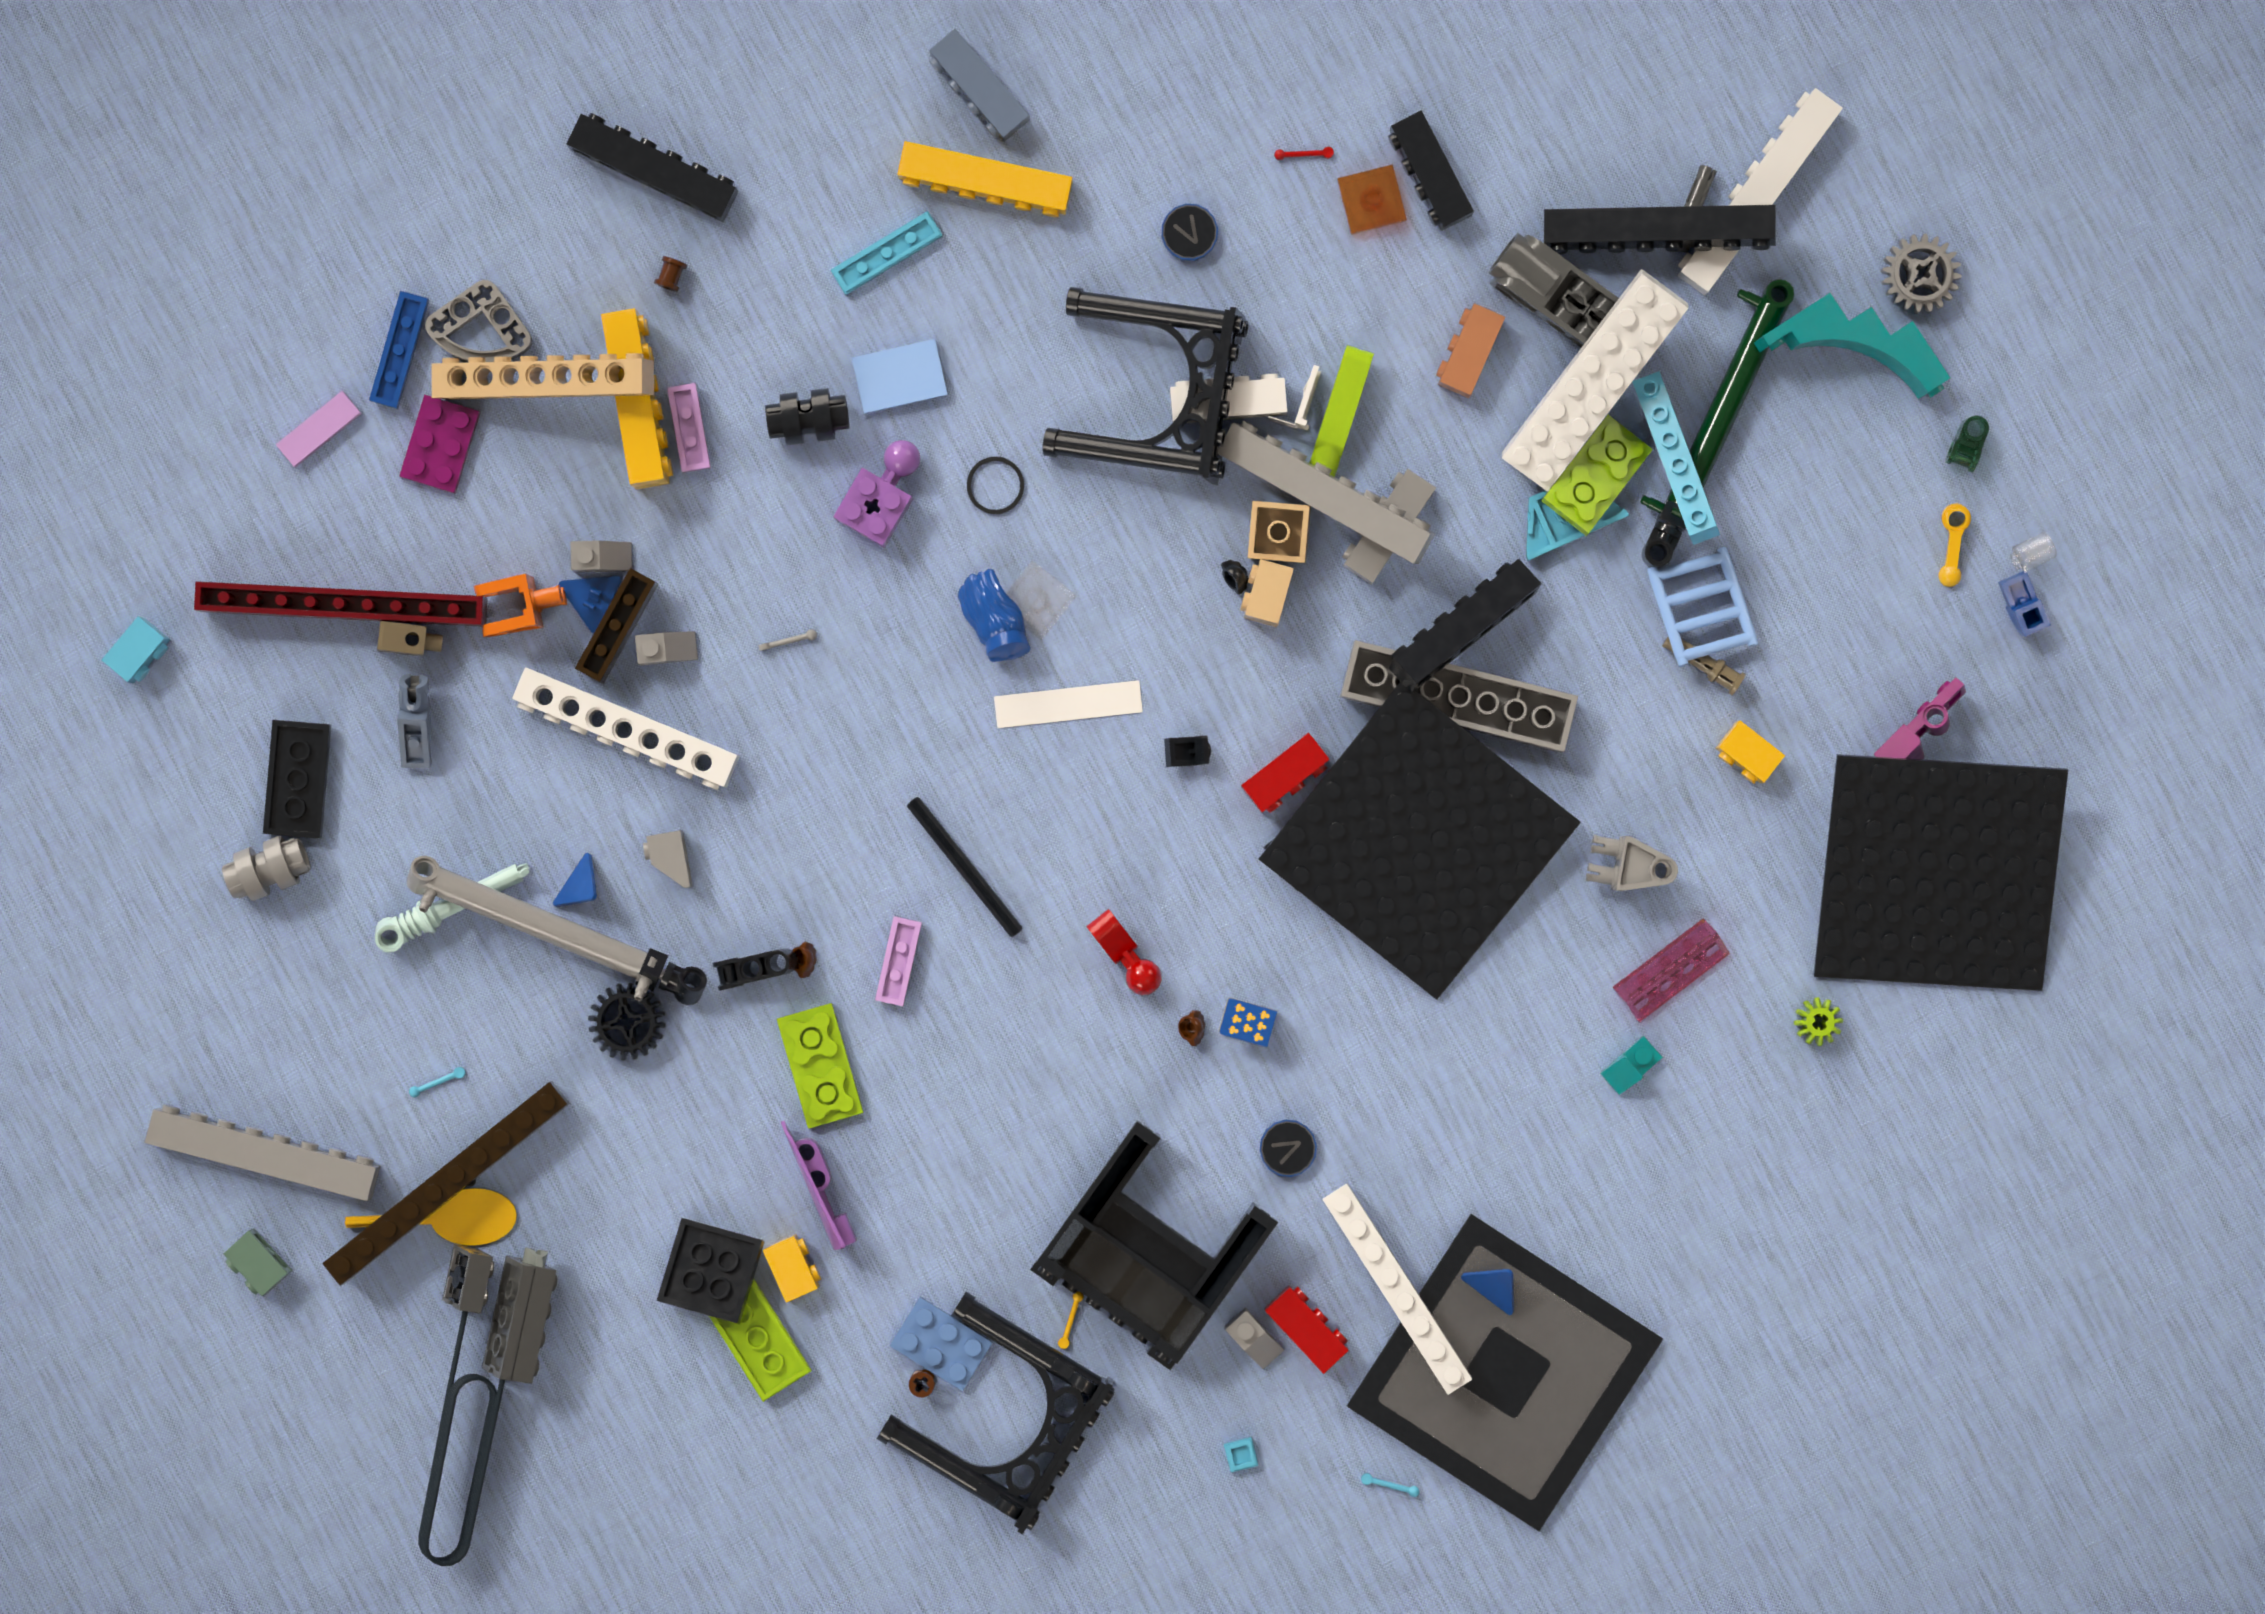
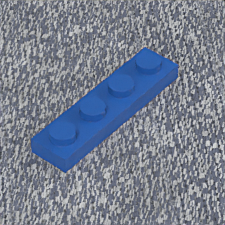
M400 291L370 394V402L395 409L399 408L429 304L428 298Z

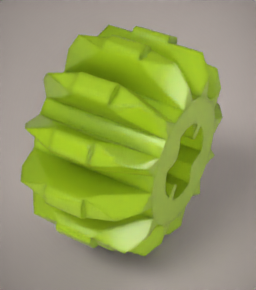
M1814 997L1813 1006L1809 1001L1805 1000L1803 1006L1807 1011L1805 1012L1801 1009H1796L1795 1011L1797 1015L1803 1016L1802 1020L1793 1021L1794 1025L1803 1026V1028L1798 1030L1797 1035L1801 1037L1807 1034L1805 1038V1043L1811 1044L1815 1038L1817 1046H1822L1823 1036L1829 1043H1832L1834 1039L1830 1032L1840 1034L1841 1030L1834 1027L1835 1023H1843V1018H1834V1015L1840 1011L1839 1007H1833L1829 1010L1831 1006V1000L1826 999L1822 1006L1819 997ZM1815 1015L1819 1017H1824V1020H1822L1821 1022L1823 1026L1822 1028L1817 1026L1813 1027L1812 1024L1815 1022Z

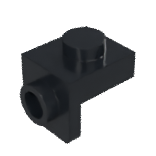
M1207 735L1164 739L1166 767L1209 764L1211 746Z

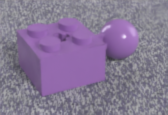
M906 440L895 441L887 447L884 453L886 470L881 478L863 467L861 468L833 516L838 522L883 548L886 547L913 501L912 496L896 487L901 477L913 474L920 464L919 450L913 443ZM877 501L880 511L878 513L873 511L871 515L868 514L867 504Z

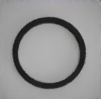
M985 458L974 465L968 475L967 492L969 498L978 509L986 513H1005L1014 508L1023 495L1024 480L1022 473L1013 462L1006 458ZM991 461H1000L1010 465L1016 471L1020 481L1019 493L1014 502L998 510L988 509L980 505L975 500L971 491V480L975 471L981 465Z

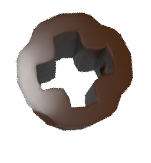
M663 256L662 261L664 264L658 279H655L654 284L678 292V281L683 269L687 268V264Z
M927 1369L916 1370L909 1380L910 1392L920 1398L929 1396L935 1386L934 1375ZM923 1377H926L929 1388L922 1387L919 1390L916 1387L918 1382L915 1379L921 1380Z

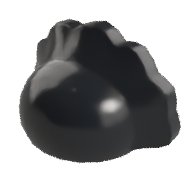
M1228 560L1222 562V575L1225 582L1236 594H1242L1247 589L1249 579L1246 569L1238 561Z

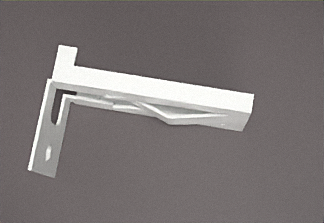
M1313 366L1310 378L1303 389V399L1295 424L1268 416L1270 421L1294 429L1300 428L1308 431L1309 425H1307L1306 417L1321 374L1318 371L1319 366Z

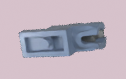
M403 675L399 680L400 711L397 718L401 768H430L432 762L430 749L432 728L429 681L426 675Z

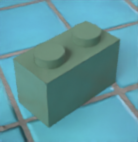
M255 1229L247 1231L223 1253L227 1258L225 1262L228 1267L236 1274L240 1272L247 1280L245 1285L255 1295L258 1293L261 1296L268 1294L293 1271Z

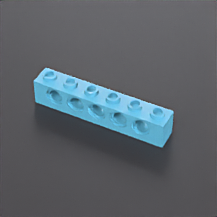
M1660 371L1632 381L1693 545L1719 536V529Z

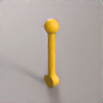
M1077 1291L1076 1294L1073 1293L1072 1296L1074 1302L1063 1337L1058 1341V1346L1061 1349H1066L1070 1344L1068 1337L1079 1302L1084 1298L1083 1293Z

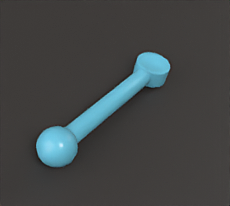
M457 1067L453 1073L420 1087L413 1086L409 1089V1094L415 1098L420 1095V1092L455 1077L463 1078L466 1073L465 1069Z
M1364 1473L1361 1477V1481L1365 1485L1370 1483L1407 1492L1411 1497H1417L1420 1493L1417 1486L1406 1487L1373 1478L1369 1473Z

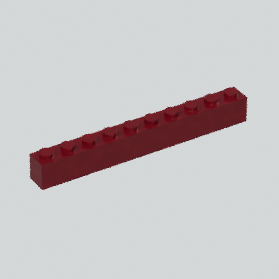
M195 581L194 610L205 613L483 627L482 625H485L487 621L488 598L473 595Z

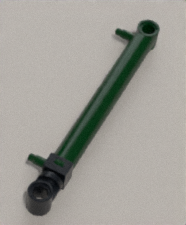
M1779 279L1771 282L1764 289L1762 297L1742 289L1737 294L1738 298L1755 306L1756 310L1690 448V454L1703 488L1769 349L1768 347L1759 352L1754 342L1781 324L1788 306L1793 300L1794 289L1786 280ZM1777 288L1783 291L1785 296L1783 302L1773 300L1771 297L1772 289ZM1672 489L1664 503L1645 495L1640 501L1647 508L1659 513L1647 543L1642 548V560L1648 567L1661 568L1669 563L1682 532L1686 529ZM1652 546H1659L1663 549L1664 558L1662 561L1652 559L1650 556Z

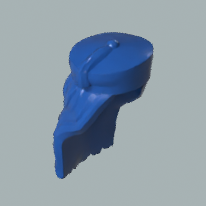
M987 569L984 573L979 572L977 575L970 574L958 591V600L964 617L975 630L981 644L986 646V654L991 662L1008 661L1026 655L1031 650V647L1026 637L1022 612L1019 606L1002 589L994 569Z

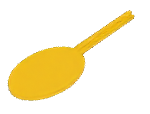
M468 1188L460 1191L419 1225L431 1224L438 1235L456 1244L483 1245L494 1242L509 1233L515 1225L517 1213L513 1203L504 1195L489 1189ZM382 1215L345 1217L346 1228L368 1227Z

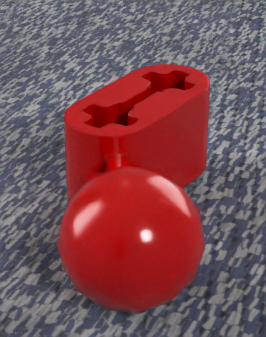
M1109 909L1086 926L1113 962L1117 964L1121 961L1127 969L1126 983L1132 992L1138 995H1149L1159 988L1162 981L1159 967L1153 961L1141 960L1134 951L1138 947Z

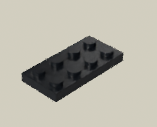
M272 720L263 834L322 839L331 737L330 724Z

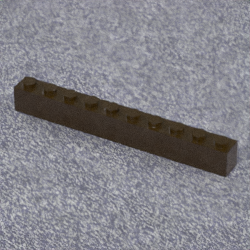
M553 1081L548 1082L322 1263L340 1286L346 1284L570 1104Z

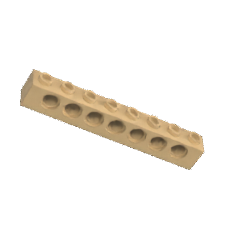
M628 353L626 354V359H617L616 354H599V360H590V355H573V360H564V356L548 355L547 361H538V356H520V361L512 362V357H494V362H486L484 357H469L468 363H460V358H442V363L431 364L432 398L654 395V360L643 359V354ZM621 368H623L624 370V378L622 381H620L618 378V373ZM570 369L571 379L567 382L566 372ZM597 369L598 377L594 382L592 380V373ZM544 370L545 379L541 383L539 376L541 371ZM491 371L493 378L491 383L489 384L487 376ZM518 371L519 379L515 383L513 380L514 373ZM465 372L467 379L466 382L463 384L461 378L463 373Z

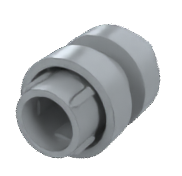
M277 836L264 841V851L256 854L252 847L234 853V861L222 867L223 877L232 897L236 899L248 896L251 901H255L270 895L269 886L277 883L281 890L299 884V875L311 870L310 861L301 840L293 838L285 841L282 836Z

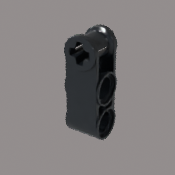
M783 948L743 958L727 959L712 964L713 967L717 968L720 982L718 990L721 991L743 986L745 983L789 974L796 969L798 958L792 950ZM779 955L785 958L786 965L784 969L777 965ZM752 961H755L759 966L757 975L751 972L750 965Z

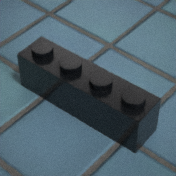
M1422 110L1391 125L1389 130L1391 134L1388 135L1389 142L1395 151L1400 150L1404 158L1401 161L1402 167L1408 176L1413 175L1417 183L1414 186L1415 192L1421 202L1426 200L1430 208L1427 214L1433 226L1439 225L1441 231L1472 216L1474 210Z

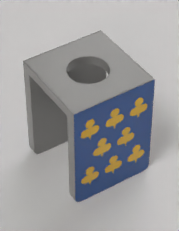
M1230 997L1226 1002L1219 1032L1225 1036L1268 1047L1277 1011Z

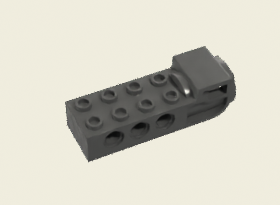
M1517 233L1507 244L1489 271V274L1494 277L1490 285L1520 307H1526L1580 348H1582L1619 299L1553 249L1530 235L1523 237Z

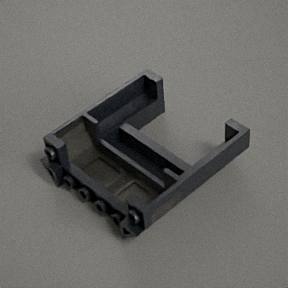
M1137 1120L1030 1270L1052 1286L1055 1285L1058 1279L1062 1278L1064 1280L1062 1285L1069 1291L1076 1294L1079 1290L1087 1296L1085 1302L1098 1311L1102 1307L1111 1313L1108 1318L1120 1327H1123L1124 1324L1134 1330L1132 1335L1144 1344L1150 1341L1152 1344L1148 1348L1147 1354L1171 1370L1175 1363L1178 1364L1276 1227L1278 1221L1274 1217H1270L1264 1210L1259 1209L1258 1205L1253 1202L1214 1257L1121 1192L1148 1153L1161 1138L1158 1133H1153L1151 1129L1145 1125L1143 1126Z

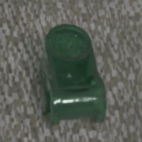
M1975 415L1961 422L1955 439L1948 450L1945 463L1950 464L1953 462L1968 468V471L1971 473L1974 472L1989 432V424L1985 418ZM1971 421L1978 423L1980 426V433L1977 437L1971 436L1968 433L1967 427Z

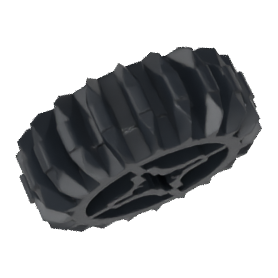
M617 984V994L609 987L606 989L608 999L603 995L597 996L602 1006L600 1007L595 1004L591 1006V1009L598 1012V1015L588 1016L589 1021H597V1026L589 1027V1032H599L600 1035L594 1037L593 1042L597 1043L603 1039L605 1043L600 1047V1050L604 1052L610 1046L612 1048L610 1057L614 1058L617 1052L621 1051V1060H626L627 1054L630 1052L632 1059L635 1060L638 1059V1049L646 1056L649 1054L646 1048L647 1044L653 1049L658 1046L652 1038H663L664 1035L657 1032L656 1029L657 1027L665 1028L666 1023L658 1022L657 1017H663L666 1013L665 1011L656 1013L655 1008L659 1007L662 1003L660 1000L653 1004L650 1002L655 995L653 992H649L646 997L639 1001L644 1005L648 1013H634L627 1002V998L635 999L634 984H628L627 992H624L622 984ZM618 1000V1016L612 1021L605 1022L608 1008L613 1002ZM624 1014H627L628 1018H641V1020L635 1021L634 1024L630 1025L632 1027L630 1030L627 1029L626 1025H613L620 1022V1019H625L623 1017ZM650 1021L647 1035L642 1041L636 1043L637 1026ZM607 1030H620L625 1039H627L628 1045L615 1042L608 1035Z

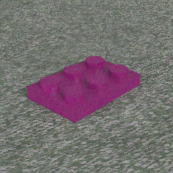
M424 394L399 476L456 494L481 412Z

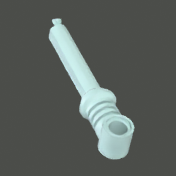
M527 863L521 864L518 867L514 864L478 881V883L501 892L522 882L523 877L530 873L528 870L529 866ZM441 899L432 903L427 912H421L419 910L421 902L418 901L416 906L412 908L413 912L409 909L406 911V915L404 913L399 914L400 918L397 916L386 917L378 922L375 929L376 945L384 952L397 951L401 948L402 944L409 941L408 937L414 939L416 938L415 934L417 936L422 935L421 931L424 933H435L436 928L441 925L443 919L466 908ZM385 930H393L397 933V936L389 940L385 939L382 933Z

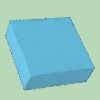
M1251 1437L1223 1443L1230 1472L1259 1466Z

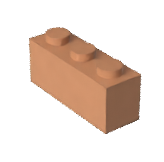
M1475 303L1471 310L1465 308L1459 324L1463 325L1459 336L1453 335L1447 350L1452 352L1448 362L1442 360L1436 376L1440 377L1439 386L1466 398L1471 396L1505 316Z

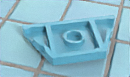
M1546 490L1528 498L1527 561L1585 536L1541 501L1547 494ZM1613 501L1590 533L1629 516L1628 512Z

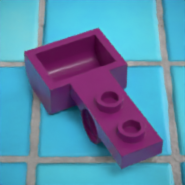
M1957 677L1951 682L1946 681L1937 691L1938 695L1931 702L1926 701L1916 712L1917 716L1907 726L1903 724L1874 753V756L1924 759L1925 755L1920 738L1926 732L1933 736H1940L1948 731L1950 720L1947 711L1966 693L1965 685ZM1933 715H1941L1944 718L1937 725H1932L1928 722L1929 718Z

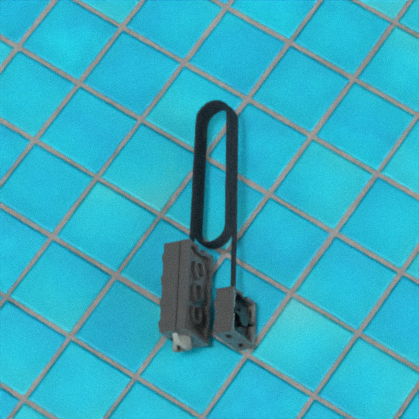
M457 1244L453 1246L442 1301L461 1310L462 1316L418 1535V1545L421 1553L439 1566H452L460 1562L469 1550L505 1380L532 1384L534 1376L538 1373L539 1349L543 1347L545 1342V1321L549 1319L551 1314V1293L557 1286L556 1270L545 1265L548 1251L537 1250L535 1252L531 1248H525L523 1258L505 1257L482 1369L493 1373L492 1375L500 1379L498 1390L496 1391L494 1384L489 1379L478 1374L464 1375L454 1383L468 1312L481 1314L482 1307L486 1305L488 1300V1290L486 1288L488 1279L492 1277L494 1272V1262L491 1255L476 1247ZM479 1380L484 1382L489 1389V1403L460 1539L457 1547L451 1554L445 1557H434L429 1550V1538L456 1398L459 1390L466 1383Z

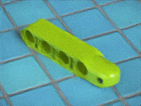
M1350 345L1346 346L1309 462L1314 466L1319 462L1332 470L1330 475L1333 477L1336 475L1374 356L1372 352L1360 350Z

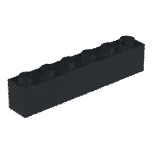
M590 113L589 117L580 114L566 143L569 149L724 223L738 193L736 187L733 186L734 181L720 174L715 178L707 174L708 169L698 163L693 162L692 166L682 162L683 157L673 151L667 150L665 154L657 150V144L648 139L641 138L638 141L630 137V131L618 125L614 129L604 125L606 120L593 113Z
M1517 559L1511 565L1506 562L1496 571L1495 574L1497 576L1491 581L1488 579L1483 580L1475 588V594L1470 598L1467 595L1463 596L1454 605L1455 610L1450 614L1446 611L1443 612L1433 622L1435 626L1428 631L1426 628H1423L1413 637L1412 640L1414 642L1408 647L1402 645L1391 655L1393 660L1389 670L1411 694L1537 593L1542 583L1520 559Z

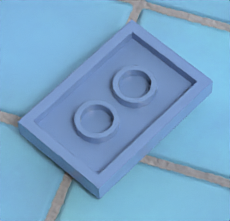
M920 1296L890 1344V1347L963 1391L993 1341Z

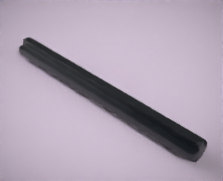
M919 797L911 800L907 804V808L1010 937L1017 935L1022 930V926L923 801Z

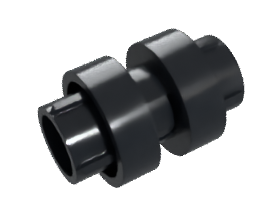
M829 388L811 390V399L799 400L797 392L780 394V403L765 405L769 438L785 437L786 445L803 444L804 435L816 433L818 441L834 440L835 430L850 429L846 396L830 397Z

